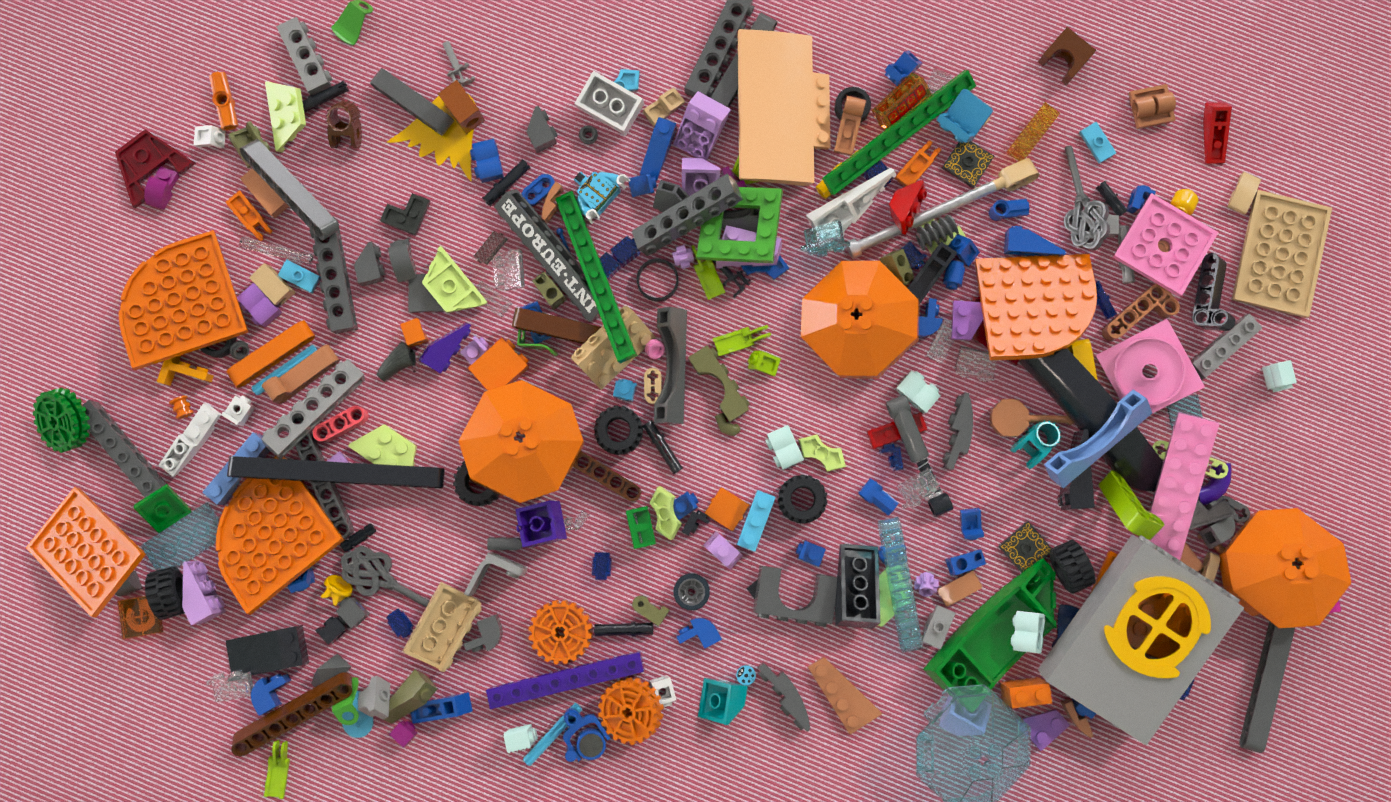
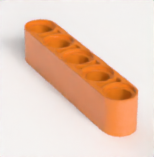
M302 320L231 366L226 373L236 388H241L310 343L316 336L306 321Z

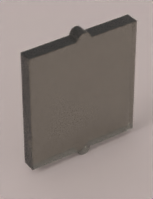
M493 231L475 253L474 257L478 259L479 263L488 265L508 239L501 232Z

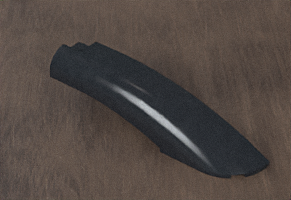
M1067 348L1056 351L1050 356L1021 359L1019 361L1062 408L1079 430L1088 429L1089 439L1102 428L1117 406V403ZM1136 427L1102 455L1101 458L1112 470L1120 474L1129 486L1141 491H1155L1163 461Z

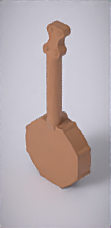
M1002 399L990 410V426L1001 437H1018L1029 427V422H1042L1045 420V422L1050 421L1051 423L1073 424L1068 415H1029V410L1019 399Z

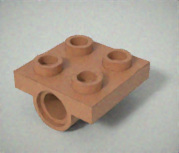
M1167 84L1134 90L1128 93L1136 129L1171 123L1176 120L1174 115L1176 100L1174 94L1169 92Z

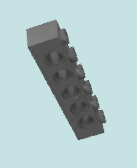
M727 0L686 83L685 94L694 97L699 91L711 98L715 90L713 85L715 81L719 82L723 73L721 69L730 60L731 55L729 53L731 48L735 49L738 43V30L745 29L747 24L745 20L747 16H751L755 8L753 0ZM737 11L740 12L741 15L735 17L732 15V13ZM731 28L733 32L726 33L724 29ZM718 44H723L725 48L720 50L717 49L716 46ZM714 60L717 62V65L710 66L708 62ZM708 77L709 81L703 83L700 81V78Z
M726 174L632 230L637 249L646 256L654 254L665 245L671 244L677 238L686 235L694 228L703 225L704 222L735 206L743 200L737 182L730 175Z
M310 229L311 237L315 241L313 251L315 256L318 257L316 268L322 279L320 289L325 296L323 306L324 310L328 312V319H326L327 327L335 334L358 330L340 229L330 236L327 243H323ZM333 253L332 260L327 262L326 256ZM332 272H336V277L330 280L329 275ZM335 290L340 291V295L337 298L332 297ZM339 308H343V314L336 317V311Z
M88 400L82 405V407L86 408L85 414L89 416L87 421L90 425L89 432L145 498L167 484L99 402Z

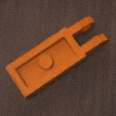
M929 140L922 149H919L894 179L904 187L917 182L942 149L938 147L929 157L925 153L933 143Z
M240 190L225 202L243 225L260 242L264 238L255 229L259 224L263 226L267 233L271 234L273 232L264 221L263 216Z

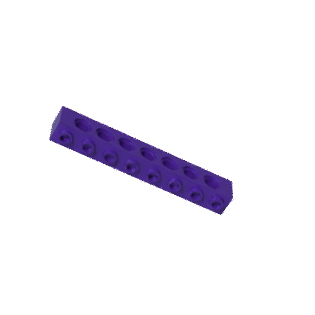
M641 651L490 687L486 690L489 707L494 709L644 672L645 668Z

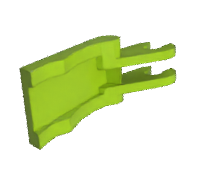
M692 245V251L698 263L693 267L707 299L709 300L726 293L712 260H705L704 262L698 260L696 248Z
M768 325L761 326L750 331L749 327H745L712 338L718 356L755 345L754 342L770 337L771 333L763 334L754 339L752 337V334L768 329Z
M277 740L273 743V756L268 758L264 797L271 796L278 797L279 799L285 797L290 759L287 758L288 741L283 742L281 745V757H279L280 741Z

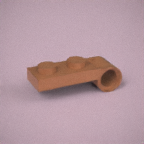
M847 96L834 147L835 153L848 156L853 155L866 100Z

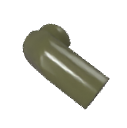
M723 413L714 416L722 433L729 436H735L740 433V426L728 423Z

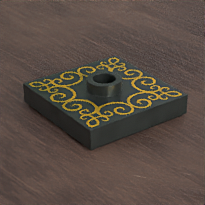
M972 141L967 143L958 142L942 169L974 188L994 158V155Z
M1026 521L998 545L1021 573L1041 558L1045 559L1050 554V549H1052L1029 521Z

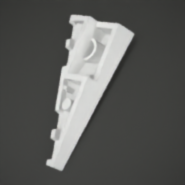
M892 168L885 170L806 215L812 229L827 250L830 251L834 248L832 245L839 237L842 238L845 235L844 231L850 224H854L874 202L872 199L879 191L882 192L885 189V184L892 177H896V173Z

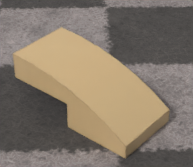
M673 87L659 96L657 101L643 109L642 113L654 127L658 117L666 119L685 103V100Z
M1243 171L1239 177L1236 189L1231 194L1227 207L1245 215L1255 197L1261 179Z

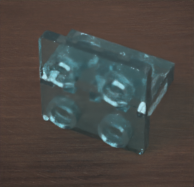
M835 221L804 230L806 245L800 248L801 251L808 252L809 255L815 254L817 257L827 256L828 252L845 251V248L850 247L851 244L844 240L841 221Z

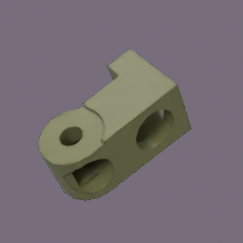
M904 249L892 251L879 258L904 285L913 281L914 275Z
M544 271L532 280L553 310L567 300Z
M644 595L635 597L632 602L633 609L657 626L661 625L670 611L664 605L659 609L650 603V600Z

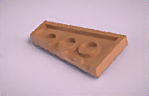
M824 656L808 666L811 674L850 735L883 714Z

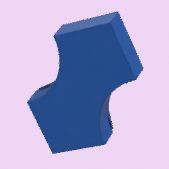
M780 255L777 265H741L747 276L753 273H764L773 280L789 270L788 265Z

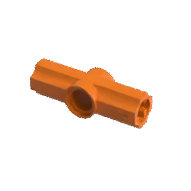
M217 71L209 75L213 92L212 101L217 108L221 129L223 131L235 130L239 125L234 108L235 101L231 95L227 74ZM227 98V101L224 104H221V101Z

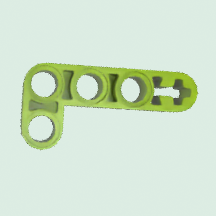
M1111 470L1098 484L1106 499L1130 532L1151 540L1164 527V522L1158 516L1144 509L1124 478L1116 471Z

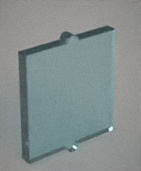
M1198 394L1186 396L1167 406L1172 430L1177 412L1203 418Z

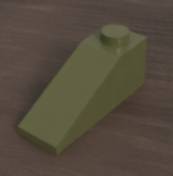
M414 669L390 698L389 717L383 720L392 724L427 703L438 688L427 675Z

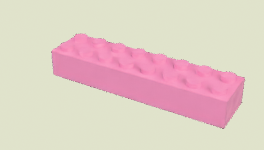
M1177 412L1149 511L1164 522V527L1149 541L1179 560L1182 556L1220 424L1216 421Z

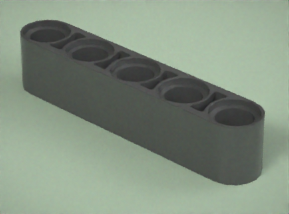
M381 68L370 81V84L376 90L439 135L443 136L453 124L454 120L447 113L385 69Z

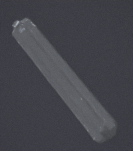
M242 237L239 242V246L245 249L306 264H312L314 258L310 253Z

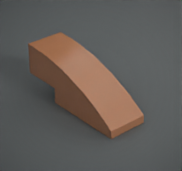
M253 168L240 178L272 217H278L289 207Z

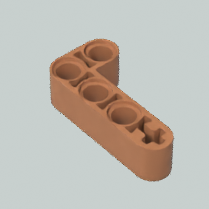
M1155 284L1146 289L1102 329V336L1108 341H1114L1123 336L1152 309L1160 317L1169 318L1179 312L1180 304L1168 290ZM1152 290L1158 292V298L1152 295ZM1139 302H1141L1144 305V311L1139 309ZM1166 304L1170 305L1171 313L1166 311ZM1125 314L1130 317V323L1125 322ZM1119 326L1120 328L1112 334V328Z
M324 345L281 377L274 376L266 380L262 384V388L274 403L282 404L333 368L340 360L329 345Z

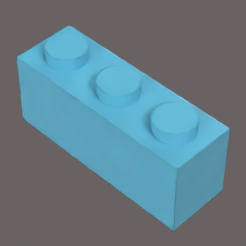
M759 490L756 491L736 545L754 552L756 551L776 498L775 496Z

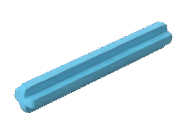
M314 345L309 346L251 387L252 391L256 395L262 394L265 391L262 388V384L266 380L274 376L281 377L318 349Z
M577 703L570 707L575 708L579 713L582 711L581 706ZM564 715L523 758V761L528 766H531L568 726L564 721ZM569 715V719L575 718L574 716Z

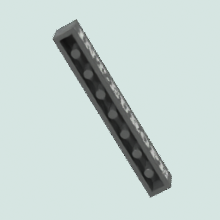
M518 189L507 191L494 206L500 217L508 223L511 230L528 247L534 258L542 264L546 272L556 281L558 287L566 293L570 301L580 310L582 316L589 322L598 319L600 314L581 265Z

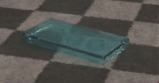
M205 503L142 544L141 547L156 571L172 566L179 568L185 561L191 560L216 543L219 519L209 503Z

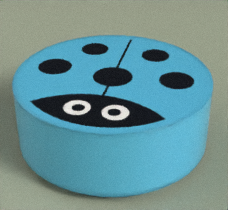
M743 665L737 670L736 677L740 684L750 685L755 681L756 673L751 666Z

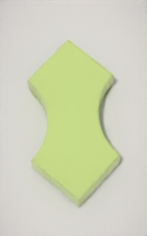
M818 434L799 439L803 458L810 457L819 460L827 472L846 467L841 448H830L824 445Z
M659 486L650 501V505L654 508L657 515L655 529L669 540H673L682 524L674 513L673 504L676 496Z

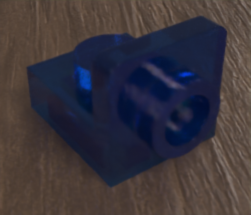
M911 241L901 248L904 249L911 269L915 268L918 270L925 264L923 260L926 258V255H922Z
M895 444L883 445V449L879 450V454L891 452V456H888L890 468L893 467V471L904 470L900 446L895 447Z

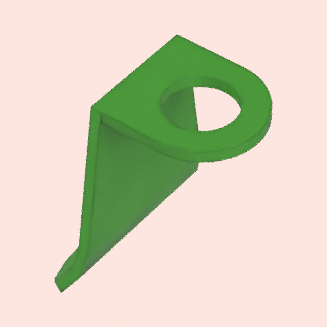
M362 0L350 1L339 19L331 26L333 33L343 42L354 46L359 38L365 15L373 12L372 6ZM359 4L365 5L368 9L362 8Z
M518 330L517 346L527 349L549 350L554 356H558L555 350L546 345L525 344L526 333L524 330Z
M352 677L351 695L332 706V712L338 721L344 725H352L359 718L358 711L352 704L359 685L357 677ZM344 712H351L354 718L352 720H345L342 714Z

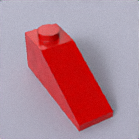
M1225 102L1205 103L1203 131L1206 164L1225 163L1232 106Z

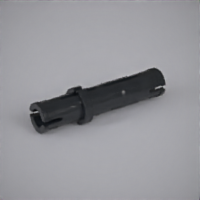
M343 80L315 95H309L307 99L302 101L304 113L311 109H317L319 105L349 92L350 90L346 82Z
M522 159L502 180L495 183L494 187L482 197L486 201L485 203L491 207L501 195L503 196L531 168L527 165L528 163Z
M653 420L644 424L642 427L652 440L650 441L651 444L656 446L662 458L673 472V475L682 470L683 466L679 463L665 441L664 434L660 433ZM666 452L668 453V455H669L670 458L672 459L673 463L671 462V460H670L669 457L667 456Z
M631 621V623L595 624L594 626L595 637L621 635L636 637V635H653L654 633L653 622L636 623V621Z

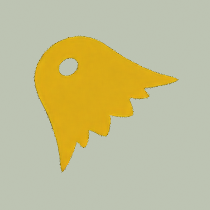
M439 96L432 103L454 120L443 136L420 120L415 119L403 131L387 141V143H396L410 140L408 147L421 143L419 157H424L435 151V159L438 166L444 163L450 156L452 167L455 168L459 162L467 178L472 181L470 150L472 148L474 129L466 134Z

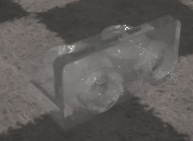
M946 319L942 321L925 357L939 364L944 363L954 342L951 339L952 329L950 325L952 322Z
M929 468L897 485L898 490L906 501L902 505L903 509L909 506L913 509L921 504L920 500L925 499L928 501L936 496L935 492L940 489V486Z

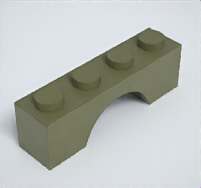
M706 345L689 356L688 360L698 375H711L722 383L725 396L719 408L728 422L731 423L749 411L748 406L750 403L744 395L741 397L738 393L739 386L734 379L730 380L727 376L729 371L724 363L720 365L716 359L719 356L713 347L710 349Z

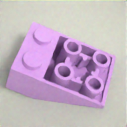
M698 91L688 103L673 145L696 158H702L707 161L731 109Z
M185 561L183 563L182 608L191 625L206 623L226 612L224 601L221 597L217 596L215 592L216 586L212 580H209L206 574L208 572L207 568L200 561Z

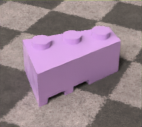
M726 225L722 240L756 241L757 232ZM777 238L773 263L716 261V267L777 265L782 249V238Z

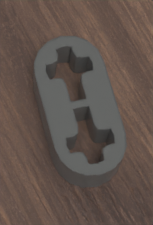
M1221 496L1216 501L1218 503L1224 498L1234 510H1242L1244 516L1238 518V514L1234 515L1233 519L1235 522H1246L1250 518L1249 508L1228 496Z

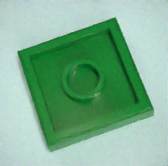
M168 484L134 505V509L158 533L163 532L192 513L191 508Z

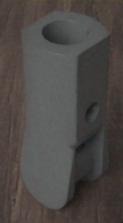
M489 537L487 540L488 550H519L522 548L521 538Z

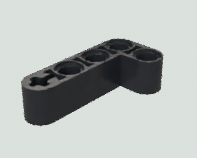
M1215 253L1205 255L1202 260L1192 320L1196 325L1205 330L1229 331L1235 326V318L1225 310L1219 309L1227 263ZM1214 279L1213 283L1209 285V282ZM1210 298V301L1205 304L1206 300ZM1207 316L1205 322L1202 323L1203 318ZM1226 317L1225 321L1221 323L1222 318Z

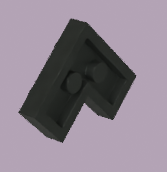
M412 193L405 210L387 204L380 221L416 236L431 201Z

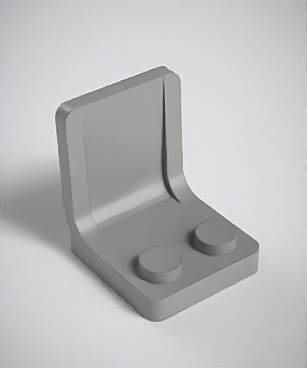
M487 553L485 560L480 563L464 595L472 596L476 593L491 564L507 570L506 574L514 578L524 576L528 568L496 553Z

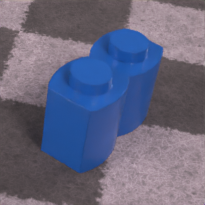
M495 139L473 143V149L470 150L472 160H476L477 167H474L476 178H480L482 183L504 178Z

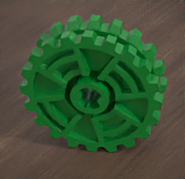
M57 388L40 393V396L36 397L37 402L33 404L35 411H33L35 420L33 421L37 425V433L41 434V440L46 441L47 447H52L55 452L63 453L79 448L87 442L86 438L89 437L87 430L90 429V425L87 423L89 416L85 414L86 408L82 407L81 399H77L74 392L70 393V390L67 388Z

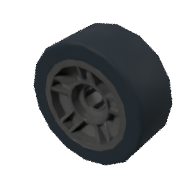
M688 573L676 581L673 588V596L681 608L697 610L707 603L710 596V587L702 576ZM690 588L695 589V594L692 596L688 594Z

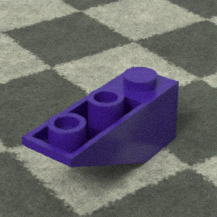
M464 323L428 344L419 361L440 374L442 371L445 372L450 366L451 362L449 360L451 356L456 355L460 350L461 346L459 344L461 340L466 339L470 334L471 330L469 328L471 325Z

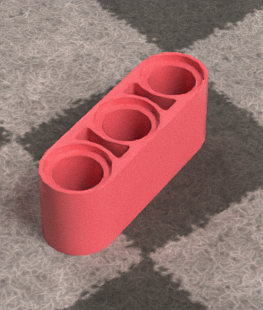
M352 406L318 424L313 429V437L320 442H331L367 422L369 414L362 407ZM360 410L362 416L359 420H355L354 414ZM343 419L344 427L338 429L337 423ZM326 428L327 436L322 439L320 432Z

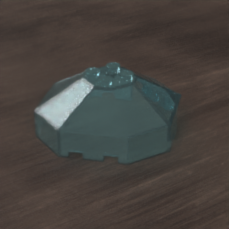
M984 684L948 687L941 693L943 697L936 704L932 703L924 712V717L930 723L916 737V776L944 802H998L1030 767L1031 727ZM982 755L988 758V761H985L984 765L978 762V759H981Z

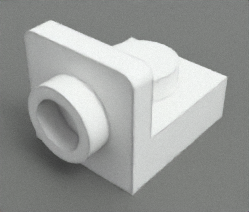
M212 125L195 127L194 146L224 148L226 131Z

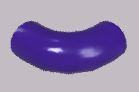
M1226 463L1228 473L1224 478L1215 479L1211 477L1206 485L1201 486L1198 499L1203 505H1207L1215 500L1217 501L1226 493L1231 483V463ZM1218 465V467L1211 466V469L1216 471V475L1224 473L1221 465Z

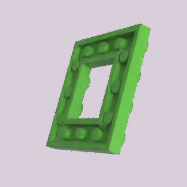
M738 187L743 200L731 208L760 209L756 241L720 240L723 211L718 216L711 218L701 225L696 257L698 260L773 263L783 191L781 188Z

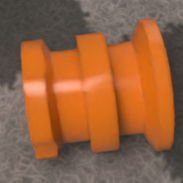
M187 395L179 396L169 401V404L174 406L173 411L177 413V420L187 418L194 413L193 410H190V403L186 401L188 399Z

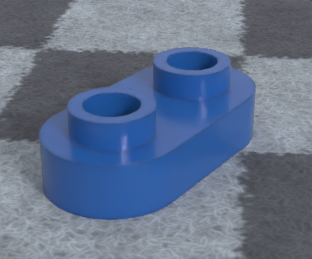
M542 174L523 189L522 195L531 206H535L547 197L555 181L551 175ZM545 182L549 183V186L547 188L543 187V184ZM531 194L535 195L533 200L529 199Z

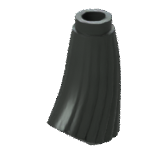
M401 342L384 360L376 375L385 382L400 370L414 366L416 363L415 352L406 343Z

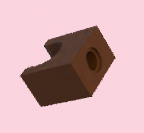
M1066 27L1041 56L1038 63L1044 66L1053 57L1063 58L1067 62L1069 69L1061 82L1067 86L1096 52V49L1069 27Z

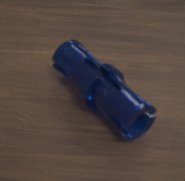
M1097 281L1095 283L1097 290L1096 305H1099L1107 320L1117 315V312L1109 300L1110 296L1106 295L1100 281Z

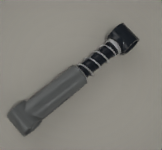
M901 395L885 402L910 460L917 464V470L921 473L920 478H923L924 486L928 489L929 499L927 502L934 517H938L953 510L948 494L939 488L940 483H937L935 479L936 475L932 472L933 467L928 463L929 459L927 457L929 453L911 414L905 395Z

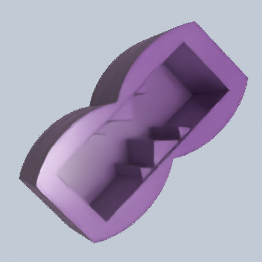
M255 283L251 284L237 297L240 301L241 309L245 312H250L252 315L250 319L257 326L266 327L282 313L279 307Z

